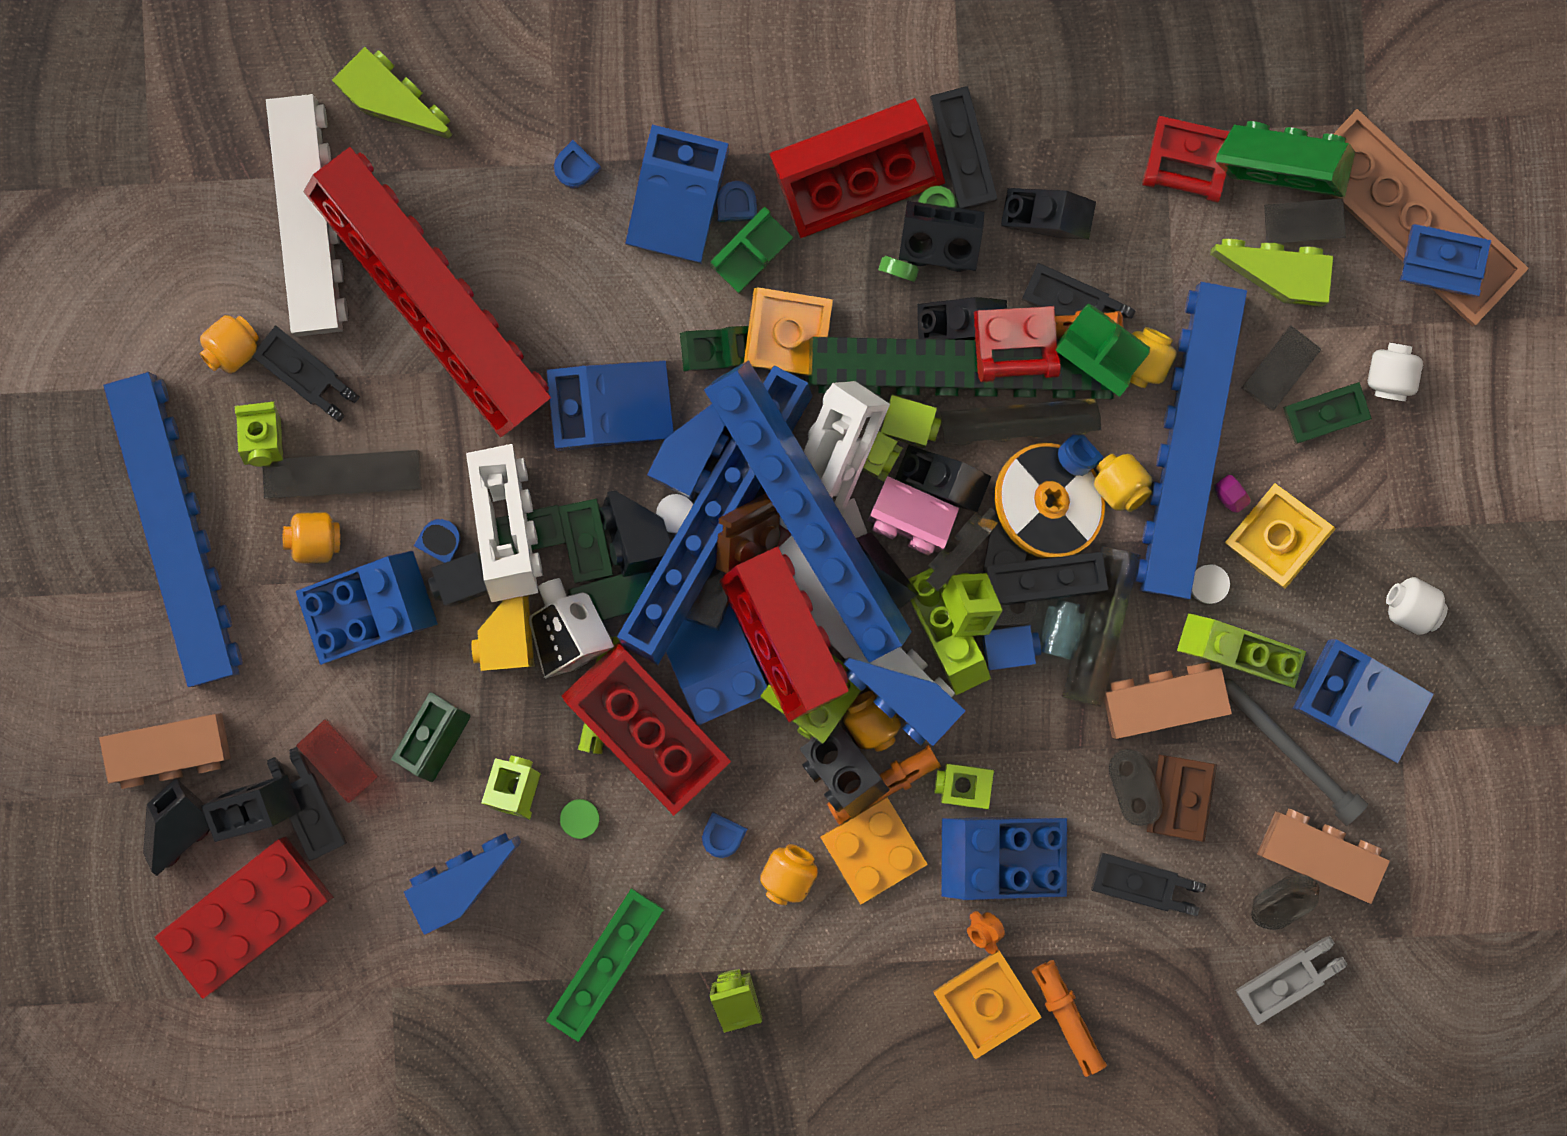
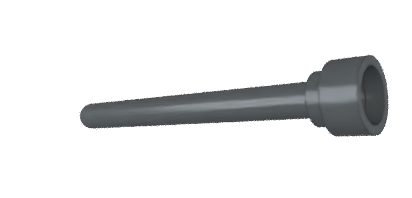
M1225 680L1228 698L1334 803L1332 807L1337 811L1335 816L1345 826L1352 823L1367 808L1368 803L1358 793L1353 795L1349 790L1345 792L1233 680Z

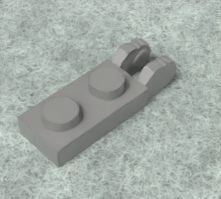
M1331 936L1322 938L1305 950H1299L1235 990L1256 1025L1261 1024L1323 986V981L1347 966L1344 957L1331 960L1318 971L1312 965L1310 960L1329 951L1335 944Z

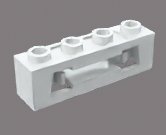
M856 381L832 383L823 397L822 409L817 421L809 430V440L804 449L805 455L831 498L837 496L835 504L842 516L890 406L888 402ZM871 417L863 437L858 438L866 418ZM780 517V525L788 530L782 518Z
M513 444L466 453L483 577L491 602L538 593L536 577L543 576L539 553H532L531 545L538 544L534 521H527L526 513L533 512L529 489L523 490L522 482L528 481L524 458L517 459ZM488 489H490L493 502L504 499L507 501L511 535L517 551L515 555L511 544L499 546L495 512Z

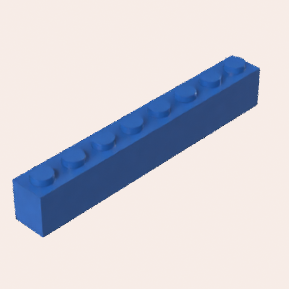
M1200 282L1196 286L1195 291L1189 290L1185 313L1191 314L1188 329L1182 328L1178 343V351L1184 352L1181 368H1174L1171 380V390L1177 391L1174 406H1167L1163 427L1169 429L1167 444H1160L1156 466L1162 467L1160 483L1153 482L1152 494L1149 500V505L1155 506L1153 521L1146 520L1142 543L1148 544L1146 559H1139L1135 575V582L1141 583L1140 591L1184 600L1191 598L1247 290Z
M748 360L714 380L704 389L705 393L867 661L870 663L902 646L912 632L750 361Z
M774 365L763 385L790 430L793 431L810 402L812 393L808 382ZM733 437L617 636L625 648L656 665L660 663L716 565L718 533L723 531V525L719 524V518L752 501L761 487L759 480Z
M150 372L104 384V390L187 687H196L239 675L238 666L243 664L238 644L236 642L231 643L227 628L232 627L231 616L227 606L220 605L217 590L222 588L217 569L215 567L210 568L206 553L211 552L210 541L205 529L199 530L195 516L201 513L195 492L189 493L185 478L190 477L189 466L184 454L178 455L174 441L179 439L180 436L174 417L168 418L164 405L165 402L169 401L166 385L163 379L157 380V376Z

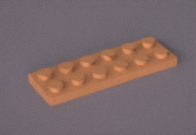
M1356 109L1333 133L1346 138V143H1349L1354 149L1355 156L1345 198L1332 197L1402 262H1404L1410 229L1413 224L1491 240L1479 297L1431 288L1472 327L1477 325L1529 268L1364 114Z

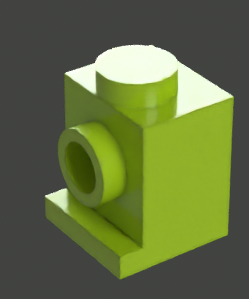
M274 402L235 406L238 453L244 465L250 464L256 467L270 465L274 461H282L281 417Z
M878 431L862 471L885 482L903 448L897 445L896 440Z
M987 573L952 575L942 593L943 600L954 624L952 630L954 637L989 635L1003 611Z
M511 755L509 762L495 758L481 803L495 811L530 820L532 814L530 808L541 773L531 768L532 761ZM518 782V785H517V788H516V791H515V794H514V792H513V786H514L515 783Z
M946 763L945 771L937 770L934 793L941 794V803L989 809L994 770ZM961 777L967 778L970 782V787L965 792H959L955 788L957 779Z

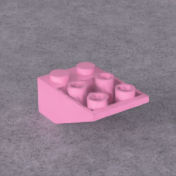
M887 476L867 521L874 524L872 531L892 540L897 534L910 540L909 548L929 556L933 551L940 552L944 549L959 508Z

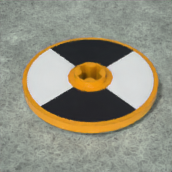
M1037 443L1015 453L1002 467L995 487L996 511L1008 536L1023 550L1046 559L1071 556L1090 545L1099 533L1104 520L1105 499L1094 487V481L1097 476L1094 469L1084 476L1073 475L1059 461L1058 449L1061 445ZM1052 494L1055 500L1052 503L1053 506L1049 508L1045 502L1048 499L1047 496Z

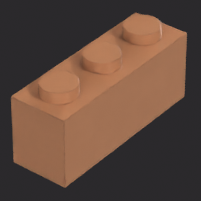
M1210 662L1187 666L1188 674L1173 677L1172 670L1148 675L1150 682L1135 685L1133 678L1110 683L1111 690L1102 693L1112 738L1119 739L1232 714L1222 668L1211 669Z
M222 713L99 737L108 784L120 781L121 789L144 785L143 777L154 774L159 775V781L183 777L182 769L197 766L198 774L221 769L220 761L231 759Z
M1288 808L1286 815L1275 811L1257 855L1372 904L1390 860L1380 857L1381 848L1363 840H1360L1358 846L1344 841L1345 832L1324 824L1322 831L1307 825L1310 817Z

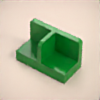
M763 207L710 262L711 268L740 294L793 240V236L771 216L770 210Z
M1087 304L1060 338L1056 351L1120 397L1129 386L1133 373L1149 355L1150 347L1093 305Z

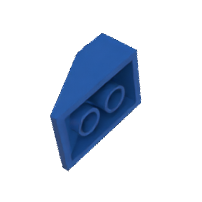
M723 587L697 597L666 650V654L699 726L761 698L760 696L767 685Z

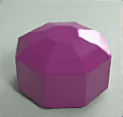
M1228 474L1214 484L1219 501L1229 511L1239 513L1250 504L1251 499L1247 492L1232 475Z

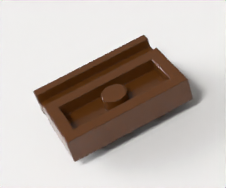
M766 493L719 518V524L723 525V531L718 533L716 569L728 573L735 566L778 547L780 515Z
M1159 755L1147 832L1205 842L1217 764Z

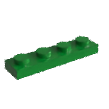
M631 888L546 1019V1022L579 1042L659 919L664 908Z

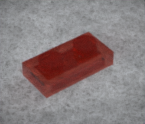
M324 719L296 745L347 803H351L379 777L328 719Z

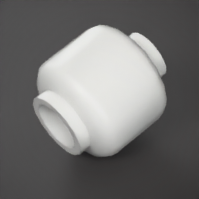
M1389 342L1388 350L1380 349L1373 353L1367 381L1369 387L1376 390L1375 396L1406 401L1407 396L1417 393L1423 361L1419 356L1411 354L1412 346Z
M1416 577L1406 579L1401 584H1395L1390 589L1386 598V603L1389 605L1388 614L1390 620L1416 635L1437 630L1447 615L1448 607L1445 604L1443 592Z

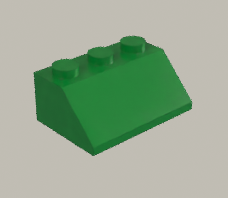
M1248 121L1246 126L1233 125L1217 154L1216 163L1231 179L1345 198L1355 151L1349 143H1346V138L1339 135L1326 133L1323 134L1322 139L1308 137V132L1302 129L1286 127L1284 132L1269 130L1270 126L1267 124Z

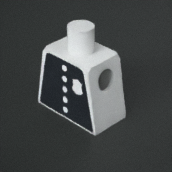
M560 578L547 581L538 586L545 607L532 614L529 618V623L544 678L577 670L614 647L588 594L583 592L567 597Z

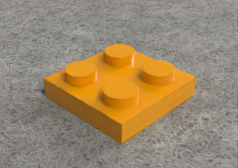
M759 287L754 288L744 363L749 360L753 367L771 370L775 365L788 373L809 376V340L812 337H828L833 300Z
M888 797L865 809L853 819L850 818L843 824L820 836L860 905L928 865Z
M1000 950L984 958L933 991L975 1060L1042 1018Z

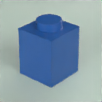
M1030 625L992 630L989 635H982L985 662L988 670L1036 664L1035 656L1041 655L1038 632L1031 633Z

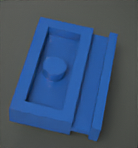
M1413 224L1410 229L1400 282L1479 297L1491 240Z

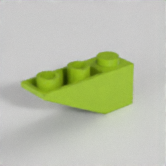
M364 47L332 79L334 84L364 114L447 139L452 136L451 131L446 126L450 119L434 104L428 109L418 99L423 93L407 77L400 82L390 72L395 66L379 50L373 55Z
M1222 239V244H1216L1211 248L1210 255L1283 303L1319 307L1329 303L1333 256L1323 255V249L1300 247L1299 252L1284 251V245L1277 243H1261L1260 248L1245 247V241L1238 239Z
M937 566L909 578L908 580L919 593L910 602L955 695L990 680L991 676L985 659L973 636L954 637L952 633L954 624L942 597L946 583Z
M1189 613L1177 648L1179 652L1291 688L1296 686L1306 651L1215 619Z
M735 969L718 974L717 982L712 983L710 999L724 1033L761 1023L762 1014L750 973L742 975L740 969Z

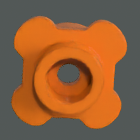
M974 911L970 914L971 926L967 928L968 936L977 947L985 948L989 954H994L998 951L996 943L1005 935L1004 927L1001 921L992 913L985 912L981 914Z

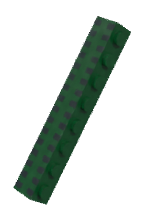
M812 337L809 340V386H818V394H825L832 383L856 381L876 395H881V388H896V395L919 396L920 389H935V396L952 397L959 396V389L974 390V397H998V390H1013L1014 398H1037V391H1052V398L1075 399L1076 392H1091V399H1114V393L1058 352L1057 354L1060 359V375L1058 378H1045L1044 374L995 377L993 382H980L977 369L976 340ZM1041 347L992 350V358L994 362L1042 359Z

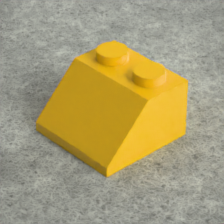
M529 595L503 600L477 631L478 639L472 640L473 663H480L481 671L535 666L532 631L529 623Z

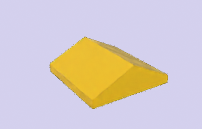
M1274 483L1225 541V544L1260 574L1286 589L1335 531V527Z

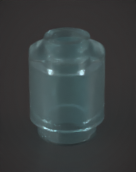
M1062 600L1057 601L1056 607L1048 605L1040 636V642H1043L1041 652L1067 659L1072 658L1073 650H1078L1086 618L1085 614L1079 613L1081 605Z

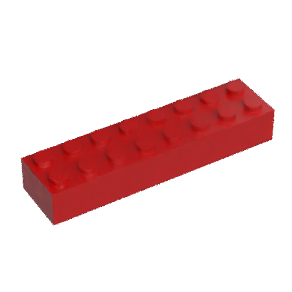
M351 147L347 148L312 175L303 191L304 194L499 437H503L551 398L546 392L549 390L547 383L536 371L531 373L522 362L524 356L518 346L511 340L506 342L497 331L499 328L498 322L488 310H481L472 299L474 293L470 286L462 278L456 279L447 268L449 262L442 251L435 246L431 248L422 237L424 231L419 222L411 215L406 217L398 207L399 199L394 191L387 184L381 185L372 174L374 168L366 156L361 152L356 154Z

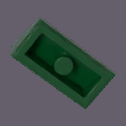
M429 692L391 760L417 777L433 782L470 720V714L438 695Z

